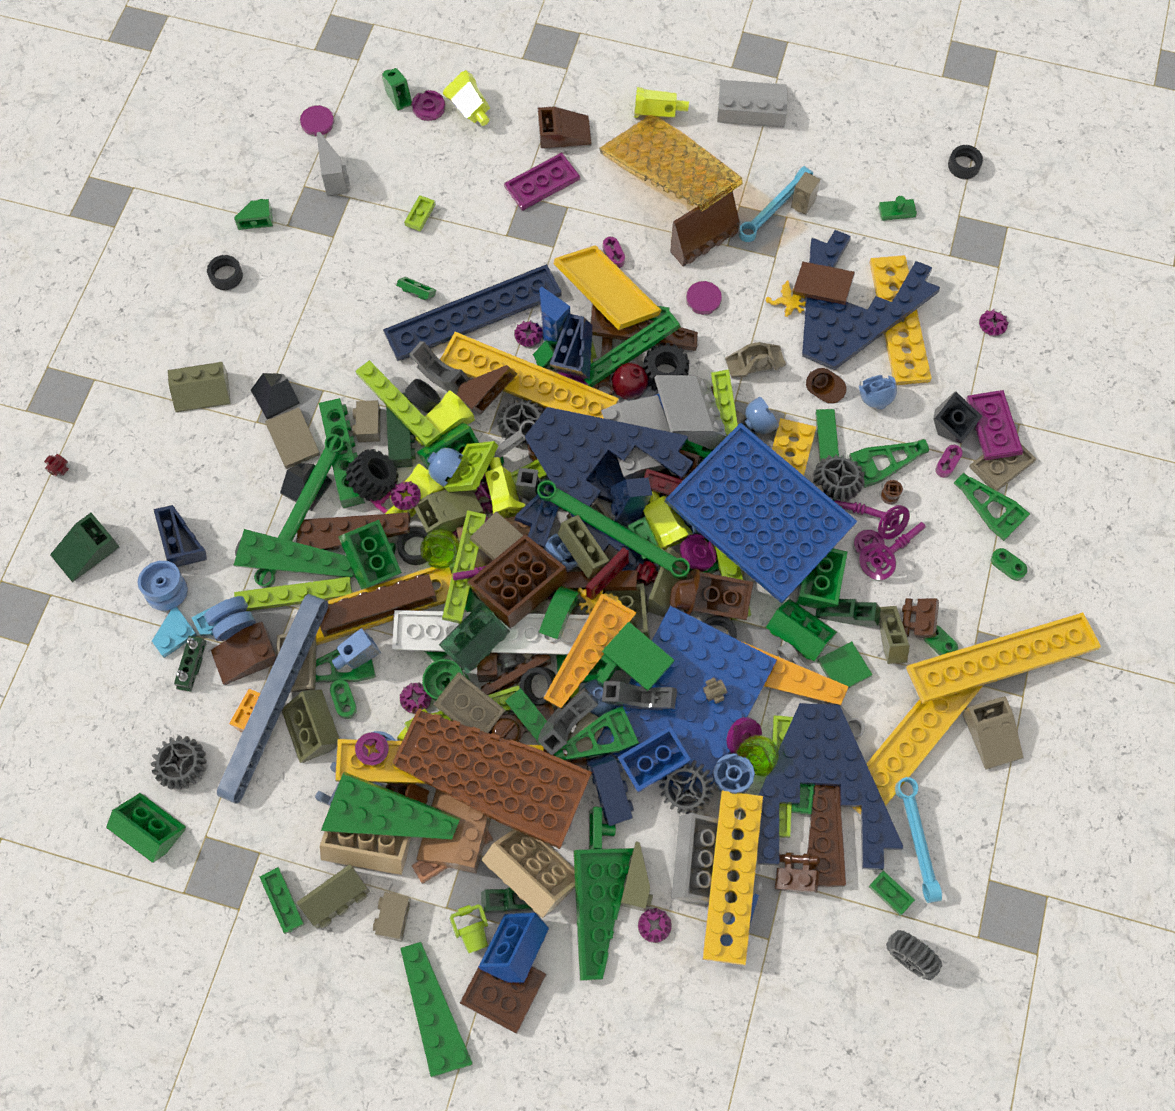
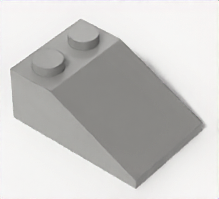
M317 132L321 175L327 196L347 194V186H350L346 165H342L340 156L324 136Z

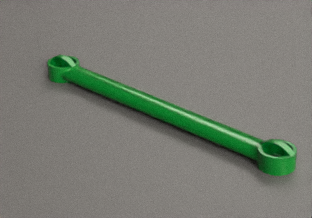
M333 434L325 439V448L278 538L293 541L337 455L342 453L345 448V443L339 435ZM336 440H340L341 446L337 450H333ZM258 569L254 575L255 582L262 588L271 587L275 583L277 571ZM270 572L271 580L263 584L264 577Z
M545 480L538 485L537 492L542 500L550 501L574 516L578 515L581 520L667 569L673 577L683 579L689 574L690 566L686 559L671 555L558 489L552 481ZM551 485L554 488V493L547 491L543 486ZM540 490H541L543 493H545L546 495H548V496H547V497H546V496H543V495L541 494ZM675 563H685L688 568L687 571L679 568ZM672 568H674L676 571L682 574H676Z

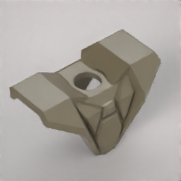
M762 342L748 344L725 357L731 378L747 377L748 374L755 373L756 370L762 371L773 368L776 371L786 366L781 346Z

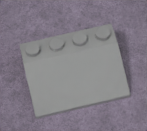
M720 80L718 123L772 127L785 126L787 84Z
M656 375L654 377L670 432L686 435L689 441L710 450L714 449L727 437L711 384L707 379L683 375Z
M658 395L617 403L601 410L604 419L670 432ZM636 447L625 462L618 458L625 479L644 478L647 469L656 472L666 469Z
M695 813L679 816L671 899L709 905L718 819ZM734 830L732 837L738 840L742 831ZM733 850L729 854L733 861H738L742 857L741 853L737 850ZM730 871L727 874V878L731 882H736L739 880V874L735 871ZM728 892L725 894V900L728 903H734L737 900V896L733 892Z

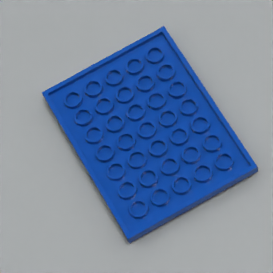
M742 423L664 501L781 604L857 523L856 519Z
M670 606L652 641L672 657L675 662L653 687L676 688L675 709L644 710L623 708L639 744L671 726L692 760L689 764L691 765L693 760L697 761V767L704 764L702 771L704 772L709 769L710 773L707 777H713L717 761L730 752L727 747V735L731 726L736 720L748 717L777 660ZM715 677L716 681L721 679L727 690V694L723 695L725 699L716 704L714 700L708 701L703 691V687L707 686L705 682ZM631 678L630 685L641 686ZM607 726L597 741L600 745L611 744L614 741L610 728ZM634 747L619 753H612V755L618 757ZM683 771L676 774L688 778L693 773ZM697 777L695 784L700 789L699 791L702 793V783L700 779ZM692 780L685 784L683 793L689 789ZM672 781V782H671L672 787L678 789L677 786L674 785L675 782Z

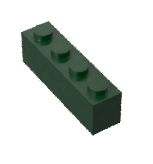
M386 406L389 459L394 462L393 465L397 468L413 467V460L416 459L415 448H412V443H415V435Z

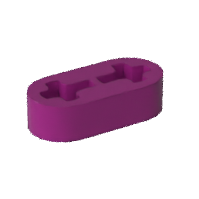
M612 236L606 237L603 240L605 255L618 268L623 267L625 255L618 240ZM614 255H616L617 259H620V261L614 259Z
M953 444L946 448L935 468L938 476L946 478L952 474L963 454L961 447ZM953 451L956 452L952 459L949 458ZM945 463L949 464L947 469L943 471L942 467H944Z

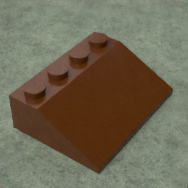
M730 186L673 221L670 253L682 266L694 262L700 255L707 254L710 249L721 245L724 240L734 237L738 233L740 220L733 190Z
M524 534L467 583L493 614L511 629L568 579L566 567Z

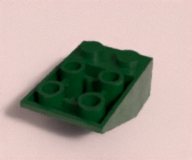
M90 512L74 524L50 556L73 583L117 550L119 545L92 512Z

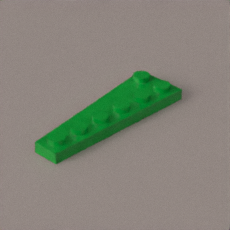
M247 529L243 531L233 564L235 567L268 569L353 578L354 574L346 555Z
M418 942L401 947V954L430 1076L435 1077L473 1065L422 943Z

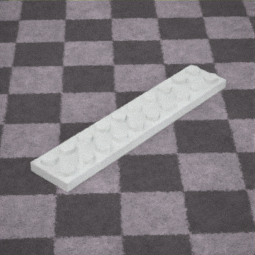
M395 610L392 650L568 655L589 615H569L561 638L555 639L539 633L545 614H528L510 629L493 613L464 612L462 622L459 624L442 620L443 611Z

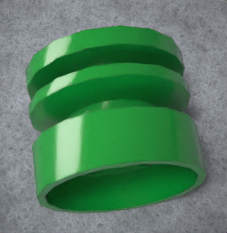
M439 659L432 662L426 668L422 684L425 692L436 701L458 672L469 681L470 679L456 662L449 659Z

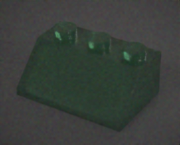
M480 603L439 646L468 674L478 666V663L485 656L492 652V649L499 642L506 638L510 631L492 612Z

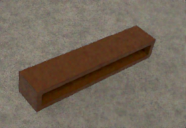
M420 574L408 581L401 580L389 587L381 586L376 591L362 592L357 597L343 598L338 603L328 604L327 612L320 625L324 637L393 616L395 610L409 611L437 602L429 574Z

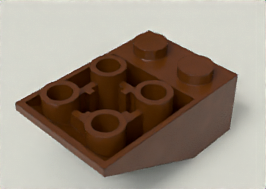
M555 106L538 108L541 149L592 145L588 115Z

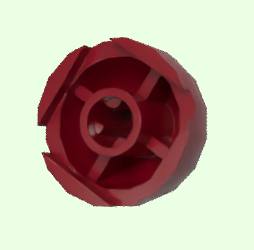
M625 363L619 366L611 377L614 392L626 400L628 398L639 399L648 387V376L644 368L636 363Z

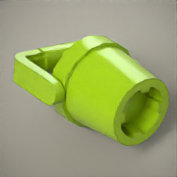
M477 904L472 907L467 905L450 915L449 920L455 937L459 938L461 936L468 953L488 946L484 927L488 926V922L481 905ZM478 909L482 921L458 930L454 918L465 916Z

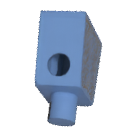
M361 628L337 646L340 655L334 658L332 663L337 670L347 664L355 669L379 655L381 651L372 637Z

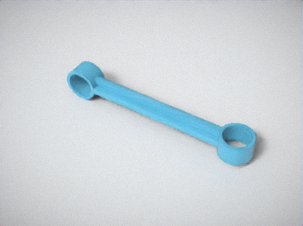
M803 166L797 172L795 178L751 222L747 221L741 224L739 231L740 239L744 242L754 241L757 230L794 194L795 186L803 174L807 172L813 175V171ZM744 229H751L754 233L746 235L742 231Z
M905 777L896 783L895 792L904 802L923 879L922 890L927 903L938 902L942 900V891L939 882L935 879L915 795L918 792V784L914 779ZM903 781L912 785V795L907 796L902 793L900 785Z

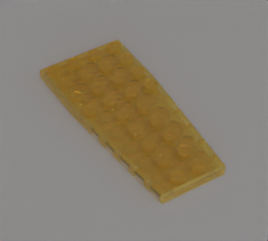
M647 116L599 148L600 154L632 175L644 181L650 180L651 185L663 187V191L666 193L673 192L676 198H684L689 205L693 206L695 204L699 206L700 211H704L743 184L740 175L683 132L657 116Z

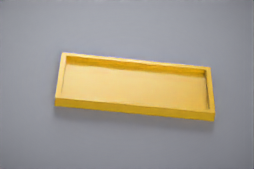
M596 245L554 259L553 264L618 330L660 315L661 309Z

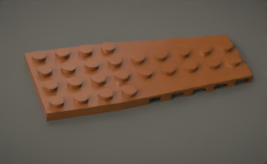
M420 708L417 710L393 760V766L495 821L558 849L563 844L592 772L535 747L514 740L509 741L500 738L499 735L480 731L476 727L471 728L462 725L461 722L455 720H447L434 713L433 715L424 712Z

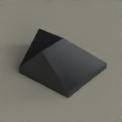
M263 373L250 390L267 420L300 403L284 374Z
M955 391L935 409L933 420L939 436L962 443L982 418V415Z
M301 463L288 469L280 494L297 502L315 465ZM326 476L309 509L310 511L314 509L333 482L328 476Z

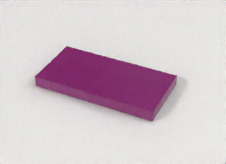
M561 152L505 182L504 187L523 211L579 181L580 175Z
M1004 390L967 395V402L982 415V418L975 425V429L985 460L1022 455V445Z

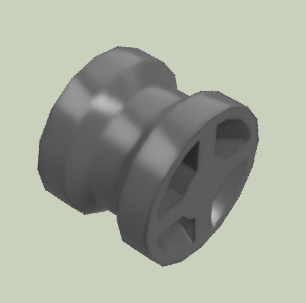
M501 653L497 656L498 662H501L502 673L512 672L520 664L516 660L517 654Z

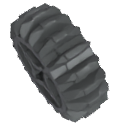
M523 398L521 402L514 400V404L508 402L507 408L502 407V412L498 414L499 419H497L498 432L501 433L502 439H508L516 433L511 429L519 431L522 418L523 422L533 421L535 423L543 413L542 407L538 408V404H532L530 399L527 403L524 402ZM526 424L522 427L524 436L528 433L526 431L530 430L533 425ZM526 440L519 444L521 448L523 446V443H526L528 446V442Z
M835 454L833 458L830 455L826 459L822 458L820 463L816 465L813 473L815 486L821 485L824 493L828 497H832L833 501L839 499L842 502L844 498L848 501L851 497L855 498L861 492L864 485L862 466H857V461L852 462L851 457L846 459L844 454L841 457Z
M180 735L177 736L176 741L174 738L169 737L168 744L162 741L163 748L156 747L159 753L152 755L156 760L151 762V766L155 767L152 770V773L156 775L155 779L158 782L161 781L163 787L168 785L170 790H173L174 787L177 790H181L182 785L189 789L190 782L195 785L196 781L194 779L196 777L202 778L200 771H206V768L202 766L207 763V760L203 758L206 756V752L201 751L203 746L197 744L195 739L190 741L188 736H185L183 739ZM178 749H189L193 753L189 755L187 753L181 754ZM179 758L182 760L181 764L179 765L180 768L176 765L178 764L177 762L179 761ZM192 765L191 769L187 772L188 767ZM177 771L180 777L167 776L166 772Z
M693 760L691 765L687 763L660 779L664 783L660 784L659 788L665 790L660 795L662 797L667 796L664 803L671 802V810L675 806L678 807L677 813L679 814L683 809L685 814H689L690 809L695 814L698 812V808L701 811L704 810V804L709 805L711 802L709 798L714 796V793L709 791L715 788V785L709 784L714 778L707 777L710 773L709 769L703 772L704 764L697 767L696 760ZM687 771L693 774L686 778L681 775L678 776L676 773ZM697 777L700 779L702 783V793L699 791L700 789L695 784ZM692 780L689 789L682 793L685 784ZM672 781L675 782L674 785L678 788L677 796L672 790ZM685 796H690L692 798L695 797L698 800L687 802L683 801L682 798Z
M897 930L889 937L886 943L887 950L905 968L926 980H933L939 974L943 966L941 959L933 950L917 939L916 936L914 937L910 933Z

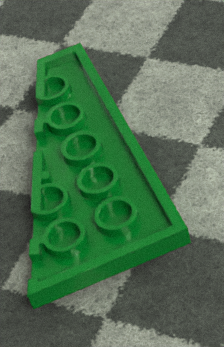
M344 772L321 831L452 839L460 818Z
M634 848L573 850L580 981L603 979L609 955L610 940L613 939V928L615 920L618 918L624 892V882L630 866L628 865Z

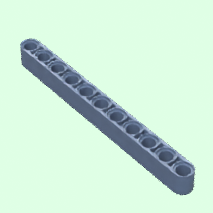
M311 594L304 597L217 788V796L235 804L239 803L243 798L327 612V600Z

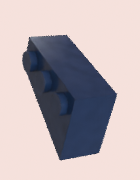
M568 313L550 365L560 373L590 379L593 325L585 317Z
M648 477L626 479L609 487L612 500L611 511L615 515L616 522L638 520L652 497Z
M173 505L153 509L167 561L180 567L207 560L206 550L200 545L196 536L187 527L185 521Z
M610 754L585 760L587 766H590L593 776L591 779L593 785L595 784L598 800L606 823L611 826L632 819L631 812L634 811L631 800H628L626 796L628 787L626 781H622L620 775L623 772L620 761H616Z

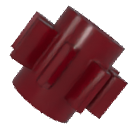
M59 454L55 456L49 455L44 461L47 464L45 470L55 477L58 474L64 476L69 470L66 467L68 461Z
M644 561L643 565L639 563L636 568L638 582L644 583V585H650L651 582L655 583L658 575L656 571L657 566L648 561Z

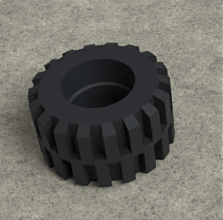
M666 343L664 346L663 344H658V347H652L651 351H648L644 358L643 368L648 376V387L652 386L653 391L658 390L654 378L656 375L688 376L690 362L688 355L684 353L682 348L678 349V346L675 344L673 346H670V343ZM667 364L676 370L664 373L658 370L657 367Z
M367 449L364 452L362 451L348 465L346 479L349 481L348 485L353 488V492L359 494L360 498L364 497L367 501H377L386 496L395 487V484L398 483L397 478L399 474L396 472L397 467L393 465L394 462L389 459V456L384 455L381 451L376 452L375 449Z

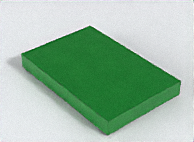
M629 621L602 650L605 656L647 691L653 687L675 662L672 657Z

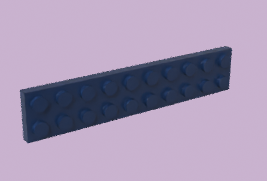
M545 264L385 328L383 332L398 362L410 357L409 354L420 341L425 342L429 348L450 341L455 332L465 335L539 305V289L541 287L556 297L561 296L562 291L548 265Z

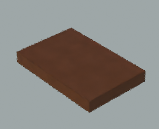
M802 261L793 289V295L846 305L855 272Z

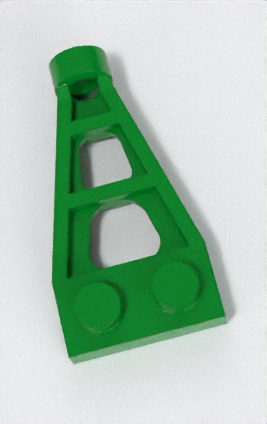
M925 439L910 443L867 447L850 453L849 458L851 457L852 462L857 461V466H862V472H864L863 487L866 488L884 481L921 455L928 453L929 446ZM904 450L907 458L896 462L892 452ZM874 456H887L890 465L883 470H878L872 459Z
M962 473L954 482L965 494L989 529L1003 541L1030 515L1016 501L969 477L965 473ZM981 490L989 496V499L982 504L975 498L974 492ZM991 502H997L1006 508V512L1000 518H994L989 512L988 505Z
M337 649L316 659V667L330 663L332 671L329 675L319 676L316 674V682H334L336 680L359 682L376 677L372 659L350 672H338L332 663V660L340 655Z
M621 706L600 716L569 739L567 744L554 753V755L569 761L619 753L638 745L639 742L625 710ZM607 726L610 728L614 741L611 744L600 745L596 742L594 735L599 729ZM585 737H589L593 748L582 752L578 751L576 743ZM563 750L567 751V756L564 755Z

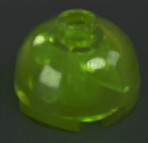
M436 529L428 533L421 542V556L429 562L428 565L431 567L446 569L456 560L459 541L450 531Z
M764 735L748 737L737 750L738 756L745 757L751 762L754 768V775L757 776L769 775L778 763V748L770 738Z

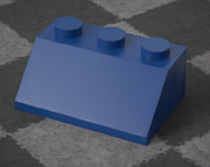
M541 287L539 292L544 341L558 342L568 313L570 314V306Z
M671 726L618 756L621 765L637 792L644 790L692 761Z
M536 913L504 914L478 966L479 969L506 982H524L545 940L549 927Z

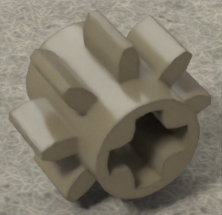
M715 677L705 682L707 686L703 687V691L708 701L714 700L716 704L725 699L723 695L727 694V690L721 679L716 681Z

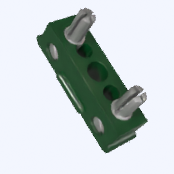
M188 636L174 681L176 689L192 691L196 675H198L201 667L202 656L207 642L203 638Z

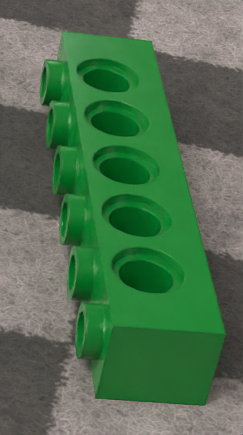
M340 398L320 402L319 408L326 438L333 434H342L341 438L345 443L343 451H347L345 454H338L332 464L342 508L364 504V497L360 498L359 494L353 492L352 487H347L349 481L346 479V471L343 470L358 456L357 452H353L352 448L356 447L354 437L349 435V431H352L350 420H346L345 415H348L346 404L342 405ZM336 440L333 450H337L341 446L340 440Z

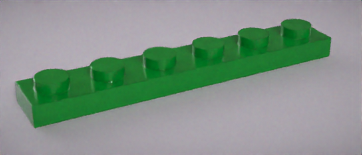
M669 311L593 362L590 368V379L583 378L588 386L593 387L614 373L619 366L629 363L681 328L680 323Z

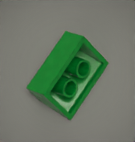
M462 422L427 448L424 447L417 451V454L428 470L430 463L427 461L433 452L437 453L440 449L451 448L462 454L467 444L479 443L472 428Z
M380 520L338 536L361 590L402 573Z
M833 548L800 584L796 604L811 608L838 606L848 551Z
M790 598L776 610L766 626L772 635L790 643L806 659L815 661L822 654L837 633L836 630Z
M141 793L114 808L106 826L109 831L152 863L167 854L186 830L185 825Z

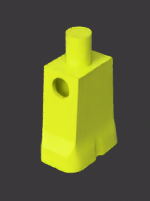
M467 70L462 71L443 90V95L454 102L467 119L474 123L479 121L481 126H485L490 121L485 114L490 109V106L478 89L473 74Z
M637 87L634 118H638L641 115L675 117L676 111L688 112L689 101L677 100V93Z
M450 390L444 395L441 402L425 416L440 432L441 436L462 422L468 425L475 421L471 410ZM415 437V440L419 443V445L423 446L424 444L417 437Z
M494 457L490 462L491 470L485 472L492 500L493 514L498 512L503 518L514 517L526 505L519 502L511 472L501 465L499 457Z
M418 464L412 474L405 480V482L411 481L417 484L421 491L420 500L429 494L445 490L443 486L431 478L429 471L421 464ZM407 491L405 493H399L402 495L403 499L406 496H411L408 494ZM392 506L385 514L409 512L411 518L417 512L415 508L400 510Z
M652 492V497L649 500L650 504L646 505L643 511L660 548L666 550L668 547L671 548L682 543L693 533L684 523L681 516L664 502L667 496L660 498L658 493Z

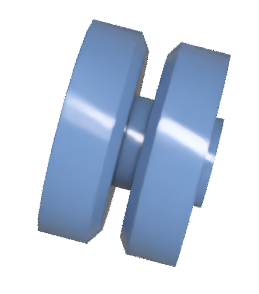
M156 561L146 566L139 574L138 588L148 604L156 610L167 611L180 605L187 596V583L174 563Z
M243 596L227 599L205 612L204 617L208 625L214 626L212 633L216 641L227 640L240 630L256 623L252 613L246 611L248 605Z

